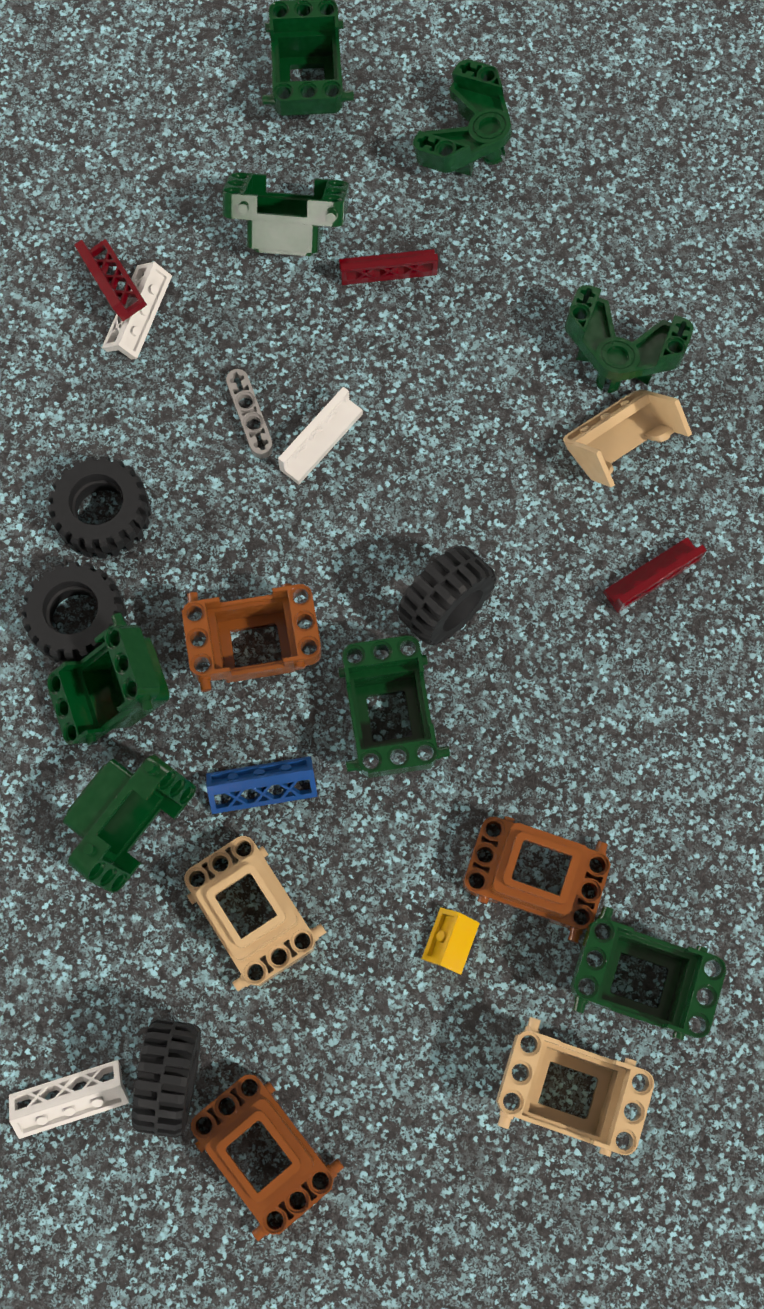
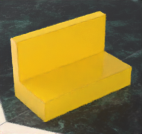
M440 907L421 959L461 975L480 923L460 912Z

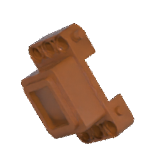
M286 583L281 587L272 588L273 594L227 602H221L219 597L199 600L197 592L188 593V603L182 610L190 671L192 676L200 683L201 692L212 690L211 681L223 679L225 682L231 683L292 673L295 670L304 669L307 665L317 663L321 658L322 651L311 589L304 584L292 585ZM299 595H304L308 598V600L302 604H298L294 601L295 598ZM192 613H202L199 620H189ZM303 620H308L312 623L311 627L307 629H302L298 625ZM277 626L282 659L236 667L231 632ZM198 637L206 639L202 646H194V640ZM307 645H312L316 648V651L310 655L302 652L303 648ZM206 662L210 664L205 672L196 671L200 663Z
M504 816V819L499 817L487 818L480 828L464 876L463 886L466 892L478 897L477 901L487 905L488 901L496 904L500 902L549 919L550 923L568 928L570 931L568 941L578 944L583 930L587 929L588 925L594 922L611 864L606 856L608 844L598 841L596 849L592 850L583 844L521 823H514L515 819ZM490 824L496 825L500 830V835L497 837L489 836L486 833V826ZM524 841L571 857L560 895L512 879V874ZM480 850L489 851L492 857L491 861L487 863L481 862L477 857V852ZM591 860H598L602 864V871L600 873H595L590 869L589 864ZM473 875L480 876L483 880V887L479 889L471 887L469 877ZM584 885H589L594 889L593 899H587L582 895L581 890ZM575 911H581L586 915L585 925H578L574 921Z
M248 1074L237 1080L192 1119L191 1130L198 1140L195 1143L196 1147L200 1152L205 1150L258 1220L259 1226L252 1231V1234L259 1242L266 1235L281 1234L332 1190L334 1178L345 1167L338 1158L327 1165L278 1104V1100L273 1095L276 1089L271 1082L268 1081L265 1084L258 1075ZM247 1079L254 1080L258 1085L257 1092L253 1096H249L243 1091V1084ZM224 1098H230L234 1101L235 1110L232 1114L222 1112L221 1102ZM202 1117H208L212 1121L213 1127L209 1133L201 1132L198 1127V1122ZM257 1121L262 1122L292 1162L289 1167L259 1192H257L227 1152V1147ZM318 1172L325 1173L329 1178V1184L324 1188H318L313 1183V1176ZM302 1192L306 1197V1204L302 1207L292 1205L290 1200L292 1193ZM272 1211L280 1212L283 1216V1224L279 1227L272 1226L268 1221L269 1213Z

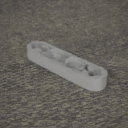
M234 369L227 374L226 382L250 450L256 458H267L272 454L273 445L248 375L241 369ZM235 378H239L243 391L239 392L237 384L234 383ZM243 398H249L252 400V405L248 408H242L239 406V401ZM256 419L261 424L257 429L252 430L246 426L248 421ZM261 436L262 443L265 445L264 450L258 447L256 437Z

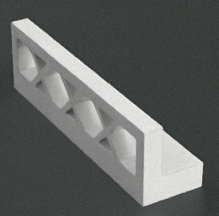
M156 262L137 265L132 281L147 303V306L125 321H122L116 313L102 346V349L106 352L119 350L131 360L138 358L172 277L171 274ZM128 297L125 307L128 308L138 299Z
M342 387L278 458L280 471L298 485L363 414V410L349 400V391L346 388Z
M115 1060L10 1094L9 1122L18 1138L21 1139L128 1104V1093L122 1082L119 1061ZM114 1072V1079L105 1082L99 1081L103 1075ZM83 1081L87 1083L80 1090H72L77 1083ZM59 1091L55 1098L44 1099L49 1092ZM27 1099L32 1100L27 1107L17 1110L18 1102Z

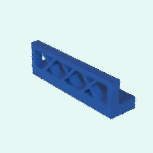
M311 756L206 773V788L212 814L318 797ZM310 780L311 789L300 791L294 787L298 781ZM272 785H280L285 788L281 794L277 795L267 791ZM248 789L258 792L253 799H246L240 795ZM225 793L232 797L228 803L216 805L214 795Z

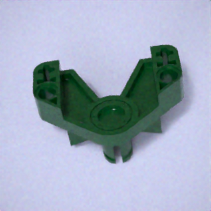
M466 59L460 61L453 70V83L449 91L450 97L458 105L459 113L469 122L468 127L425 132L419 130L414 138L413 145L419 165L443 173L456 171L471 176L474 162L480 158H483L485 163L491 165L502 162L501 155L505 156L504 146L511 138L512 128L498 70L494 66Z
M582 285L578 288L570 306L564 328L579 347L576 360L590 362L599 372L596 378V385L601 391L606 379L611 380L607 393H613L619 389L622 380L636 378L648 385L652 374L674 370L680 366L694 330L690 320L677 315L674 316L672 323L661 320L635 341L631 342L625 338L616 337L609 301L599 298L602 289L591 285Z

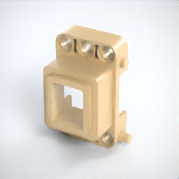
M240 836L188 869L184 876L185 884L191 892L187 895L192 905L197 902L241 973L240 977L232 982L237 991L250 985L262 986L313 952L315 942L319 940V937L327 933L321 923L313 929H309L266 862L267 851L263 846L258 849L254 841L247 836ZM244 843L250 844V854L239 856L237 853L238 847ZM220 858H225L228 860V867L222 872L216 871L214 868L215 862ZM197 873L204 874V883L199 887L192 886V877ZM251 874L277 916L241 939L217 901L216 895L246 875ZM305 934L310 937V945L306 949L296 947L295 940L299 935ZM277 950H284L287 954L286 962L281 965H276L272 961L273 953ZM260 965L263 968L262 978L257 981L251 980L249 977L250 968Z
M530 1017L525 1030L515 1035L496 1098L498 1108L500 1109L498 1126L509 1129L511 1119L516 1117L600 1147L599 1153L609 1157L611 1152L621 1155L632 1154L638 1146L654 1089L653 1076L648 1071L635 1067L637 1063L635 1060L625 1058V1062L612 1060L540 1034L538 1029L541 1020ZM524 1036H530L535 1041V1048L529 1053L523 1051L520 1045ZM550 1062L597 1078L587 1118L582 1119L538 1103ZM517 1064L524 1065L527 1071V1075L522 1081H516L512 1076V1069ZM637 1074L642 1075L645 1080V1086L640 1091L635 1090L632 1085V1079ZM508 1093H514L518 1097V1105L512 1110L506 1109L503 1104V1099ZM628 1103H633L637 1108V1115L631 1120H628L624 1114V1108ZM626 1132L629 1137V1144L625 1148L620 1149L616 1144V1137L619 1133Z

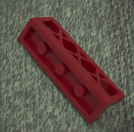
M106 239L91 249L87 247L83 240L74 244L109 304L122 321H125L147 306V303ZM107 249L105 259L95 258L98 254ZM109 266H117L114 275L106 274ZM118 282H126L124 291L116 290ZM128 297L138 299L128 308L125 307Z
M434 249L339 259L342 285L435 276L438 270V255L435 254Z
M687 537L612 584L603 593L617 613L699 562L707 549L703 544L695 548Z

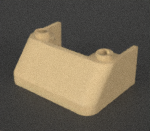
M637 390L626 395L565 435L563 441L567 450L591 480L608 487H613L615 484L611 473L614 468L611 463L646 440L664 442L674 432L688 437L692 435L679 399L647 390Z

